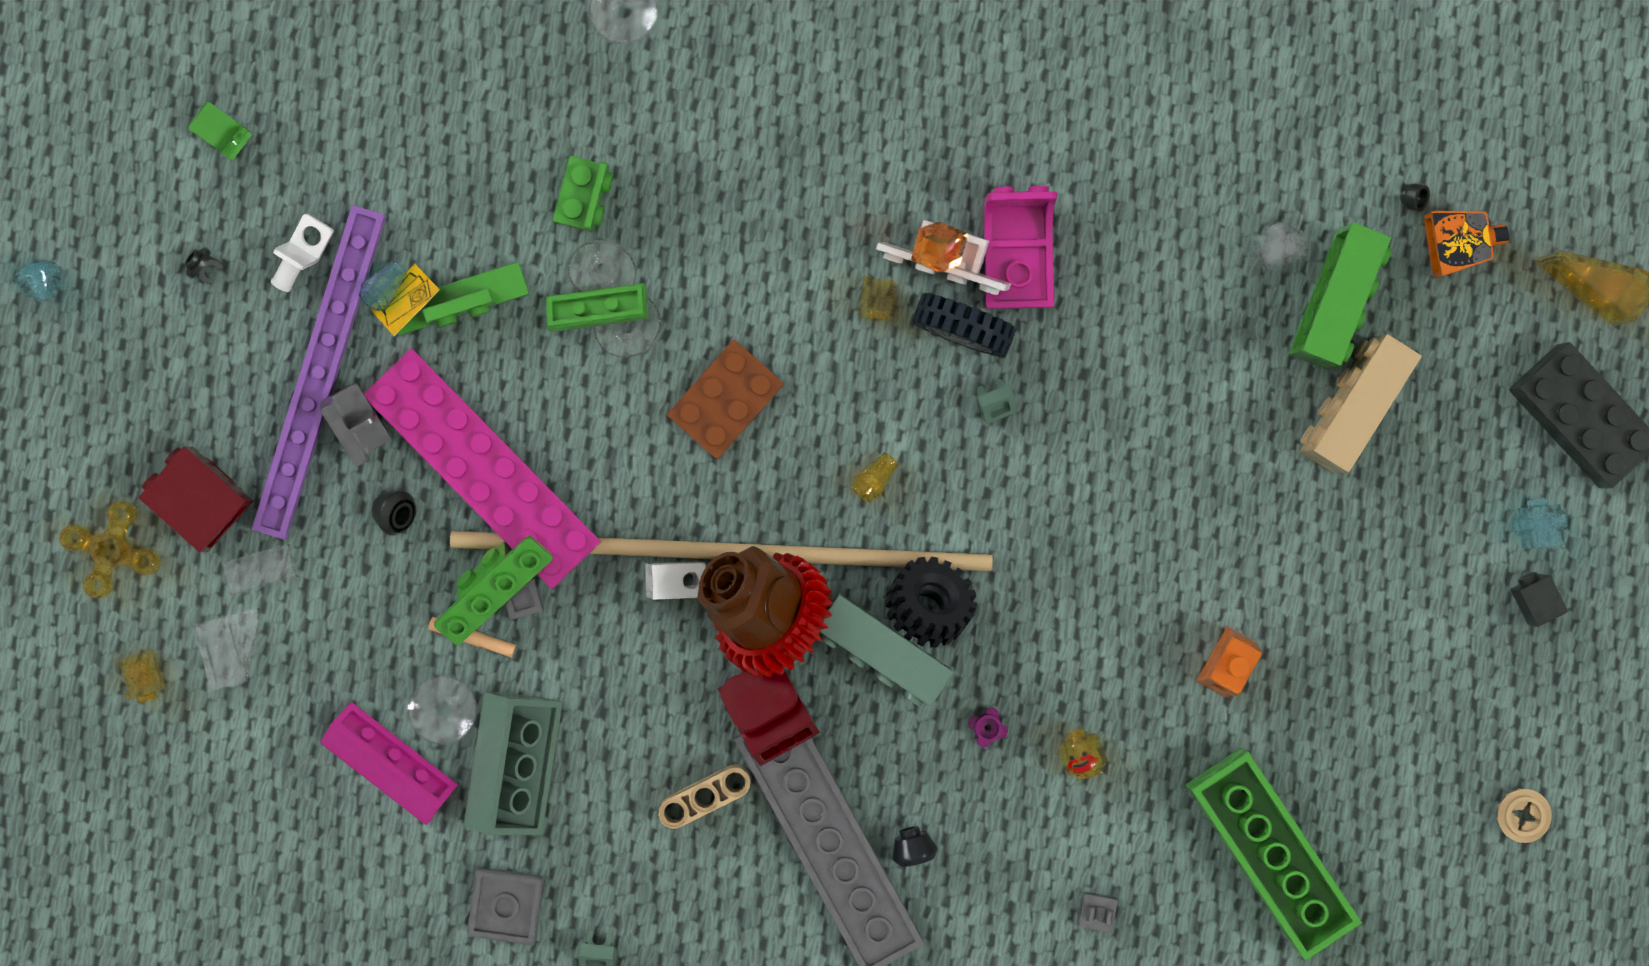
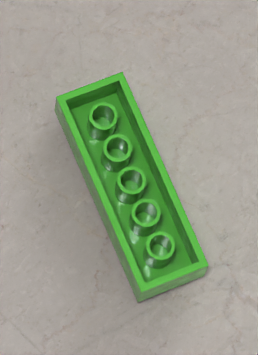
M1239 748L1185 784L1301 958L1307 961L1362 924L1248 751Z

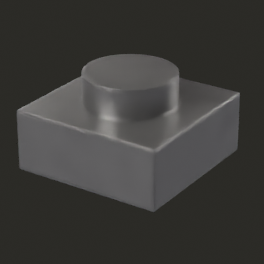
M532 578L505 603L510 620L544 611L535 578Z

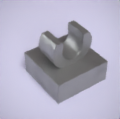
M1083 892L1077 923L1078 927L1112 933L1118 899Z

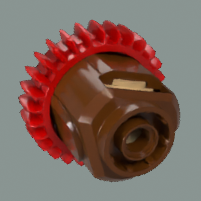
M751 546L740 553L726 552L715 557L706 566L701 575L697 600L707 609L708 617L715 623L714 627L719 632L715 639L720 643L719 649L725 654V657L744 672L751 673L757 677L764 675L769 678L773 673L782 675L784 667L794 670V662L796 660L805 662L803 655L807 651L814 652L811 646L816 640L822 641L819 633L821 630L828 629V626L823 623L824 619L832 616L831 612L826 608L833 603L828 597L831 590L826 585L827 580L811 563H808L802 557L789 553L782 555L776 552L771 557L755 546Z

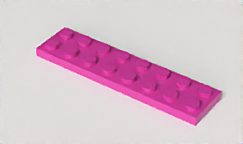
M412 348L364 393L368 402L512 549L525 537L531 535L552 553L553 560L537 574L552 590L601 543L583 522Z

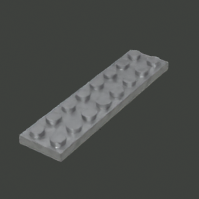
M741 735L735 737L736 744L858 965L886 966L923 946L924 941L813 739H808L760 766L751 755Z

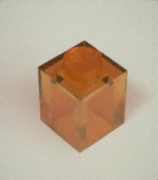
M941 221L921 227L918 230L911 260L939 273L960 266L968 233Z

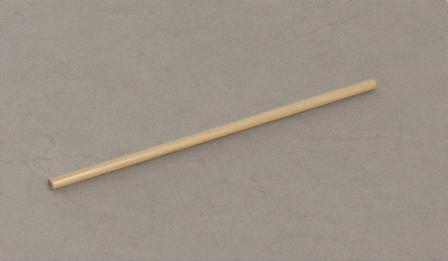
M451 531L450 535L451 548L490 550L491 548L497 549L504 542L497 533ZM597 537L601 543L590 553L714 559L726 552L740 553L751 546H755L771 557L776 552L782 555L789 553L802 557L811 564L904 568L911 560L915 563L919 557H925L926 562H928L932 556L938 557L939 564H943L945 560L951 562L950 568L952 570H956L959 567L961 570L992 571L993 557L989 554Z

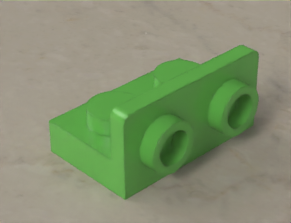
M569 156L553 222L589 232L594 231L595 225L601 226L605 212V206L600 205L604 192H610L614 173L609 172L610 166L608 163H597Z

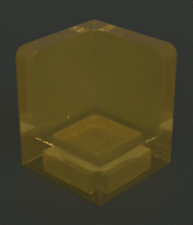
M863 276L859 319L893 322L895 312V281L871 279L870 276Z

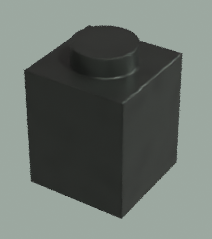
M1537 572L1526 574L1517 580L1519 585L1510 589L1527 624L1530 626L1539 627L1568 612L1551 575H1538Z

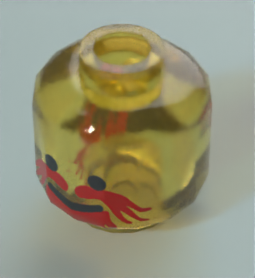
M1084 728L1065 734L1067 741L1060 744L1058 752L1066 774L1071 777L1076 776L1077 781L1103 773L1101 767L1106 765L1107 757L1100 737L1096 733L1086 734Z

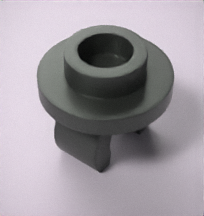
M206 247L200 251L194 249L184 263V266L187 267L186 275L188 277L194 278L198 275L204 283L210 285L213 281L205 275L206 267L213 265L217 269L222 270L223 265L216 258L209 257L211 251Z

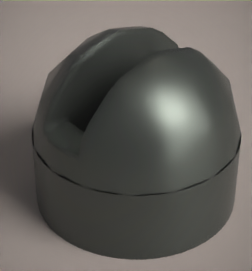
M1410 183L1403 188L1405 194L1400 195L1402 205L1409 210L1423 211L1429 202V187L1423 184Z

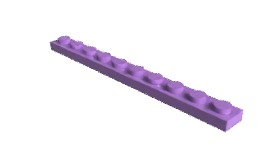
M355 205L351 206L251 530L283 540L288 538L324 421V416L320 412V403L332 395L387 218L384 214Z

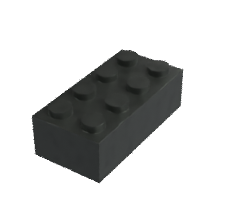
M1571 342L1557 344L1508 389L1598 488L1615 487L1649 455V427Z

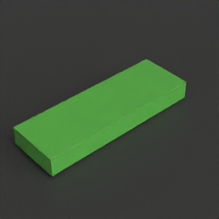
M641 283L547 296V329L550 332L649 319L647 286Z

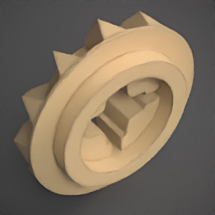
M1518 788L1511 793L1505 794V798L1497 805L1498 817L1496 820L1499 823L1501 832L1516 842L1530 843L1536 841L1550 827L1552 819L1550 805L1540 793L1534 790ZM1527 806V813L1536 819L1535 821L1523 820L1521 824H1518L1519 818L1512 811L1523 810Z

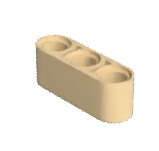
M740 764L729 765L667 796L659 808L658 815L660 821L668 828H680L741 798L750 788V772ZM734 772L741 774L745 778L744 786L740 789L730 788L726 782L729 774ZM701 788H709L714 793L715 799L710 804H702L697 800L696 792ZM671 803H678L682 806L684 815L679 819H672L666 814V806Z

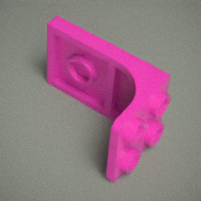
M1031 186L1025 192H1014V187H995L994 192L987 194L983 201L984 239L989 240V244L984 257V272L986 276L1011 283L1009 290H1000L998 295L985 292V309L1054 307L1053 210L1057 200V192H1049V186Z

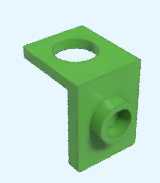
M209 101L205 102L188 125L189 130L222 152L231 161L235 159L252 135L244 126Z

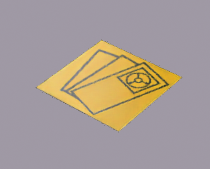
M414 264L370 310L390 333L395 336L440 289Z

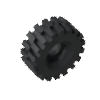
M931 556L928 562H926L925 557H919L915 563L913 560L908 562L886 593L888 597L885 600V607L890 608L887 613L889 620L896 619V623L893 626L896 631L899 632L903 629L907 632L904 638L910 641L912 637L918 639L917 645L924 646L929 641L930 648H937L941 642L943 646H946L953 639L956 640L973 618V613L977 607V603L973 602L977 597L975 590H969V587L972 585L970 579L963 580L961 578L963 571L959 567L955 571L950 568L952 563L947 560L943 564H939L938 557ZM919 596L932 598L939 605L941 612L927 609L921 603Z

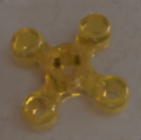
M118 501L110 505L107 512L109 525L107 530L101 535H93L86 527L78 524L68 525L60 533L59 540L68 551L85 550L91 553V557L95 561L92 573L86 576L83 581L84 592L91 598L101 599L107 597L112 592L114 586L112 573L121 564L131 566L140 575L154 574L161 566V558L157 551L149 548L134 549L129 545L126 539V532L135 523L138 512L136 507L128 501ZM121 509H124L126 517L123 520L119 516ZM74 532L78 536V540L76 543L72 541V535ZM107 544L115 545L116 550L111 552L113 555H106L105 549L109 548ZM145 556L149 559L148 567L143 565V558ZM97 580H99L102 585L100 590H97L95 587V582Z

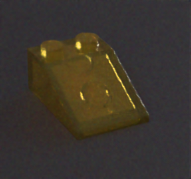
M1561 250L1538 257L1535 261L1538 266L1611 326L1637 321L1649 306V272L1642 268L1637 269Z

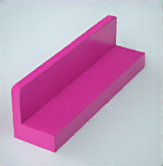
M352 702L331 723L321 740L323 746L425 825L432 820L439 808L458 786V784Z

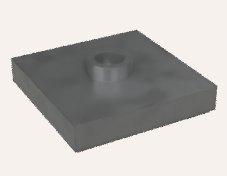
M477 867L467 936L535 945L545 876Z

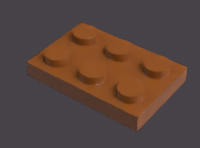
M733 339L669 411L667 416L718 460L783 387L784 383Z

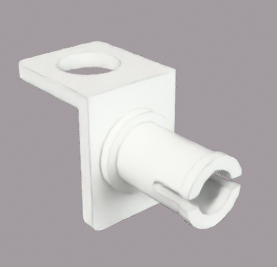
M304 214L290 241L276 247L273 251L275 255L283 260L275 276L271 279V284L284 292L291 291L300 270L318 263L334 230L310 214ZM313 226L319 230L321 239L317 245H310L305 241L303 233L306 227Z

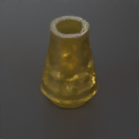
M884 452L878 459L853 476L854 481L850 487L860 498L871 503L874 499H879L893 472L899 465L890 455Z

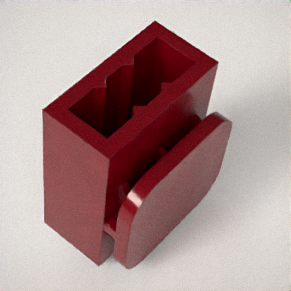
M184 446L182 449L178 447L165 459L167 466L160 474L154 473L142 485L144 491L138 498L199 553L209 552L254 501L237 487L235 482L210 459L201 455L194 447Z
M785 667L782 675L773 673L770 678L764 675L757 677L743 671L729 678L723 686L718 688L731 719L738 728L751 755L760 766L820 733Z

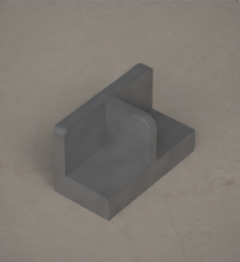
M353 383L321 401L320 412L355 467L368 461L369 452L390 441V434L372 405L368 402L358 383Z

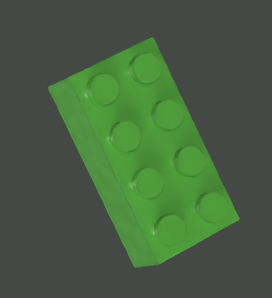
M1354 222L1337 230L1288 355L1323 369L1341 366L1342 362L1347 363L1354 349V344L1350 343L1355 330L1359 331L1366 319L1367 312L1363 311L1368 298L1372 299L1377 291L1379 280L1375 278L1380 266L1385 267L1390 258L1392 248L1388 247L1392 237Z

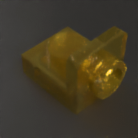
M154 649L118 660L129 692L124 694L125 700L136 698L137 703L140 704L158 698L156 691L166 688Z

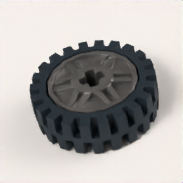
M922 293L912 319V323L917 327L936 336L1000 358H1006L1017 329L1011 323L990 313L932 293Z

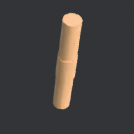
M432 617L428 630L442 634L434 627V621L437 618ZM476 630L463 641L464 643L511 658L516 648L515 644L485 635Z

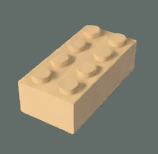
M1388 334L1370 338L1369 341L1366 339L1362 341L1354 354L1357 361L1352 369L1346 368L1336 382V385L1340 388L1333 398L1328 397L1318 411V414L1321 415L1320 420L1315 427L1309 426L1300 440L1304 444L1300 453L1332 473L1350 472L1422 355Z

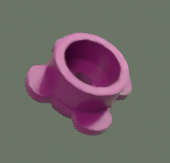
M988 708L983 715L979 717L972 716L968 721V726L975 731L977 744L981 747H988L990 742L1007 736L1008 729L1001 724L998 718L999 711L995 708ZM987 724L991 725L989 731L985 730V725Z

